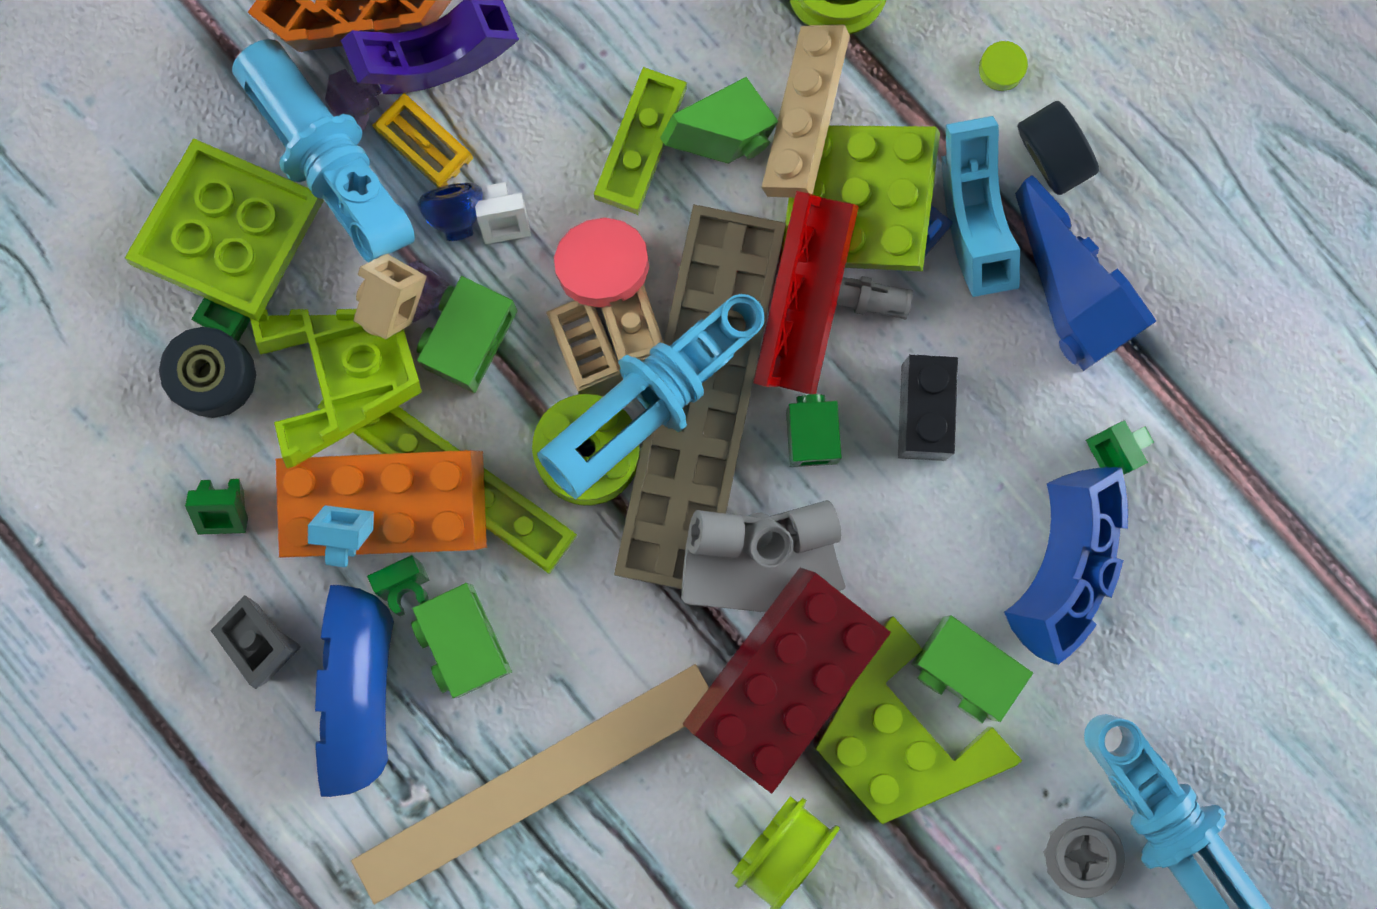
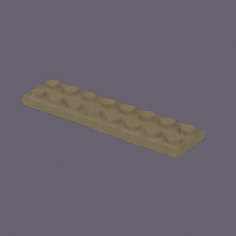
M693 204L664 344L672 345L702 318L706 319L729 298L738 294L750 295L761 304L765 316L764 324L760 331L740 347L724 366L702 383L704 395L696 402H689L686 406H683L682 409L686 415L687 426L682 431L677 432L672 428L668 429L661 425L642 442L616 562L615 576L682 590L685 549L689 525L694 512L702 510L726 513L786 225L784 222ZM728 311L730 325L738 331H745L746 323L743 316L736 311Z

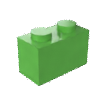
M461 275L456 286L450 285L445 290L438 310L442 313L434 329L428 327L422 334L416 352L420 354L417 361L425 370L472 393H476L518 310L513 300Z
M464 583L412 608L417 618L411 622L413 632L422 648L429 646L437 664L431 666V671L442 693L450 691L452 698H459L512 673L472 584Z
M952 615L944 616L922 647L923 650L918 653L911 665L921 671L917 677L920 682L940 695L943 694L945 689L962 700L957 707L982 724L986 718L1001 722L1033 675V672Z

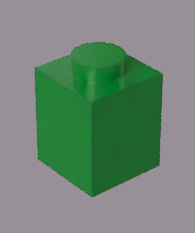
M809 394L796 397L797 403L789 404L786 410L790 467L837 465L842 459L838 402L825 401V395Z

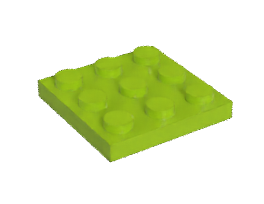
M829 125L813 195L859 206L845 268L923 271L940 132L937 127ZM793 197L788 199L781 257L795 199Z
M193 138L126 254L125 259L133 267L259 321L324 200L315 197L309 188Z

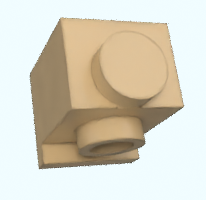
M389 254L382 255L360 266L358 276L365 280L361 283L356 294V300L359 303L353 321L362 325L366 332L384 339L410 326L427 276Z

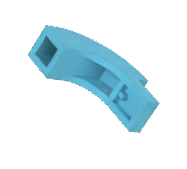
M993 116L946 124V156H941L946 211L948 219L953 222L950 230L961 272L972 297L1019 289L1020 248L1009 229L1002 206L998 177L999 125Z

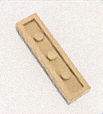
M845 25L801 26L780 109L779 122L776 126L762 183V189L767 197L795 198L796 191L813 194L850 37Z

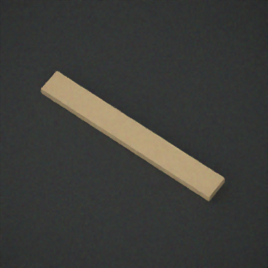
M692 665L352 859L351 862L373 904L375 905L684 728L685 726L682 723L709 689L697 665Z

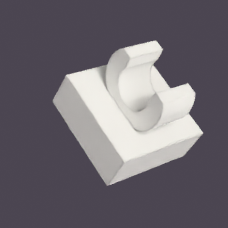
M506 182L487 185L489 199L475 201L476 215L485 244L531 236L522 193L508 195Z

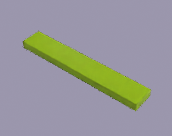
M322 400L317 407L324 409V401ZM399 406L353 432L382 454L460 451ZM484 468L486 529L550 574L578 535Z

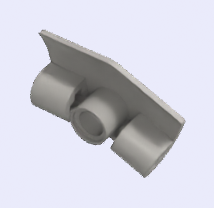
M825 500L771 516L764 513L742 516L696 510L690 521L685 549L681 594L683 602L690 605L767 612L800 567L816 572L837 590H844L846 586L833 545L841 540V526L833 504ZM767 532H772V538L768 545L757 549L759 538Z

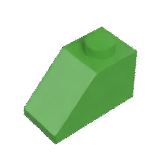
M744 77L674 113L660 139L665 146L729 164L744 155L747 159H751L763 152L769 146L770 141L768 137L779 121L748 78Z

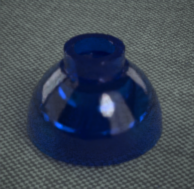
M475 183L446 185L423 194L418 200L417 205L424 219L433 228L445 233L447 241L463 240L474 234L472 226L477 220L475 206L478 201L483 200L482 188Z

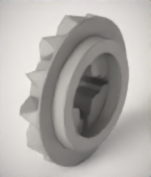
M1088 816L1065 819L1061 825L1050 832L1047 847L1043 851L1046 858L1047 873L1060 889L1076 897L1091 898L1108 892L1118 882L1124 869L1125 854L1119 836L1103 821ZM1086 841L1087 849L1098 856H1103V860L1095 859V861L1086 862L1085 870L1080 871L1079 863L1065 856V853L1080 850L1081 843Z

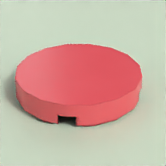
M610 218L587 220L571 228L559 241L554 255L555 273L566 295L580 304L598 308L611 306L610 302H615L621 298L623 302L634 296L645 283L650 268L646 243L639 232L624 221Z

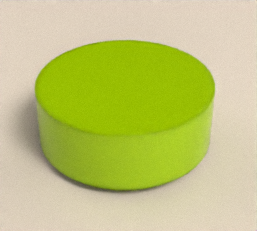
M999 41L990 45L979 62V74L982 81L989 88L997 91H1007L1015 88L1023 79L1028 68V59L1024 50L1010 41Z

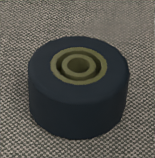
M1060 101L1052 102L1018 123V132L1026 149L1055 194L1062 195L1099 172L1098 162L1089 142L1074 117Z
M209 327L185 330L172 339L162 353L159 366L161 386L171 401L195 415L210 418L230 415L242 407L252 394L256 380L254 360L245 346L220 329Z

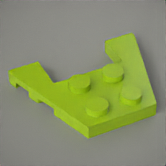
M265 309L259 321L250 318L260 355L309 343L325 405L324 409L274 422L282 459L286 468L296 466L422 393L404 329L387 339L366 332L362 325L353 321L357 309H337L336 315H310L308 309H290L289 315H269L267 309Z
M894 616L890 617L883 625L891 634L843 697L815 746L817 752L881 824L1004 772L1022 762L1021 758L996 730L990 726L952 759L886 685V682L923 650Z

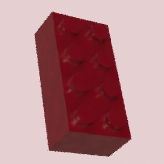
M800 567L682 724L693 735L772 794L891 632L816 572Z

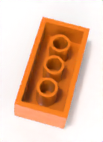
M463 450L309 457L290 468H286L282 458L275 459L279 558L325 556L326 546L308 544V524L325 505L374 511V530L359 550H356V555L467 551L487 548L483 451Z

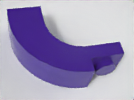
M463 0L444 17L427 26L401 33L352 30L341 42L358 83L379 84L383 94H403L436 87L467 75L499 57L514 45L519 38L503 0Z

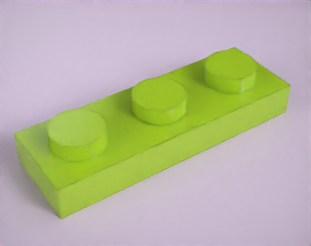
M645 67L642 68L594 191V200L639 215L665 147L660 137L671 116L678 112L687 89V82Z

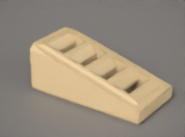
M573 300L546 312L579 394H593L603 397L623 380L619 371V363L595 307L583 305ZM585 316L589 317V322L568 331H564L562 327ZM594 333L596 334L597 338L571 348V343ZM603 351L604 356L580 366L578 365L577 361Z

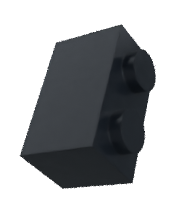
M909 354L901 365L898 458L946 461L955 454L958 357Z

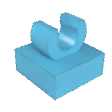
M325 505L308 524V544L326 546V565L346 568L348 556L354 557L356 550H359L374 530V511Z

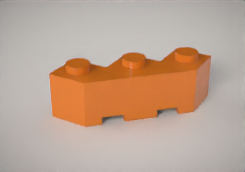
M256 0L248 13L296 51L303 52L343 46L341 40L352 30L401 33L427 26L439 19L452 0H316L315 3L311 0Z

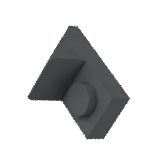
M246 595L210 630L248 684L255 689L267 683L301 648L297 642L279 631L260 606Z

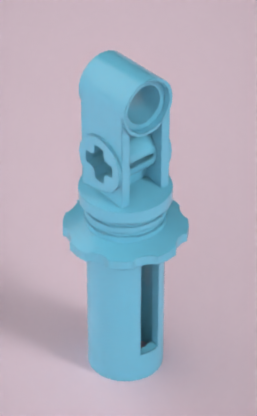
M272 39L261 40L245 48L235 59L232 72L285 146L286 151L280 157L279 162L283 173L291 181H306L307 187L317 198L324 199L336 219L352 238L360 255L367 262L412 244L415 240V235L408 216L394 202L379 181L377 175L370 169L368 155L361 147L357 146L362 138V129L354 117L347 114L333 117L278 41Z
M734 295L706 319L702 318L672 345L668 346L661 342L656 344L650 350V356L643 362L636 357L624 355L618 361L620 365L619 371L623 380L537 453L539 461L548 474L567 494L577 499L661 425L668 429L672 428L677 432L682 431L687 426L686 415L682 409L683 406H686L689 402H696L704 395L702 383L724 366L734 356L733 354L762 328L765 316L761 304L750 295ZM733 310L743 316L746 323L745 331H738L730 325L728 311ZM636 397L646 410L591 458L585 461L575 449Z
M1110 714L1098 715L1091 719L1084 732L1085 744L1107 774L1114 790L1134 812L1130 821L1131 825L1138 834L1144 835L1148 840L1141 851L1143 854L1141 860L1149 869L1168 867L1197 909H1230L1194 859L1192 854L1198 852L1238 909H1271L1218 834L1226 823L1224 818L1225 812L1218 805L1200 807L1196 802V793L1189 784H1178L1172 770L1160 755L1154 751L1138 726L1133 722ZM1118 726L1122 733L1121 744L1114 751L1108 752L1105 747V736L1110 729Z

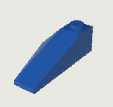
M1033 175L1025 179L1016 191L1015 196L1055 330L1061 339L1059 346L1064 356L1072 364L1076 365L1078 363L1081 369L1085 371L1157 322V320L1118 268L1109 274L1099 263L1096 255L1098 254L1099 247L1090 237L1086 239L1080 236L1076 237L1071 232L1072 224L1068 213Z

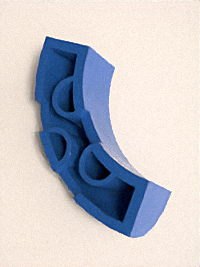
M1104 467L1081 470L1046 483L1050 499L1051 523L1045 556L1030 587L1004 613L1012 631L1021 643L1035 656L1049 663L1059 665L1083 644L1097 625L1092 619L1103 598H1112L1119 580L1124 561L1117 558L1120 528L1128 529V501L1122 468Z
M330 585L320 637L322 640H325L323 648L324 670H317L315 712H321L320 741H317L315 746L321 797L348 795L368 787L382 774L388 762L386 683L394 620L389 608L377 596L360 588L343 585Z

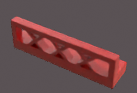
M796 191L753 384L765 387H782L806 394H816L855 226L858 205Z

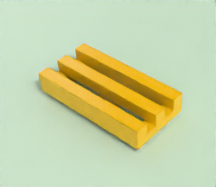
M405 93L372 125L373 129L441 191L448 185L447 181L452 176L455 178L461 172L460 168L464 164L468 165L474 159L471 152ZM406 109L456 156L450 161L409 124L400 113ZM393 122L443 169L439 173L434 170L387 126Z

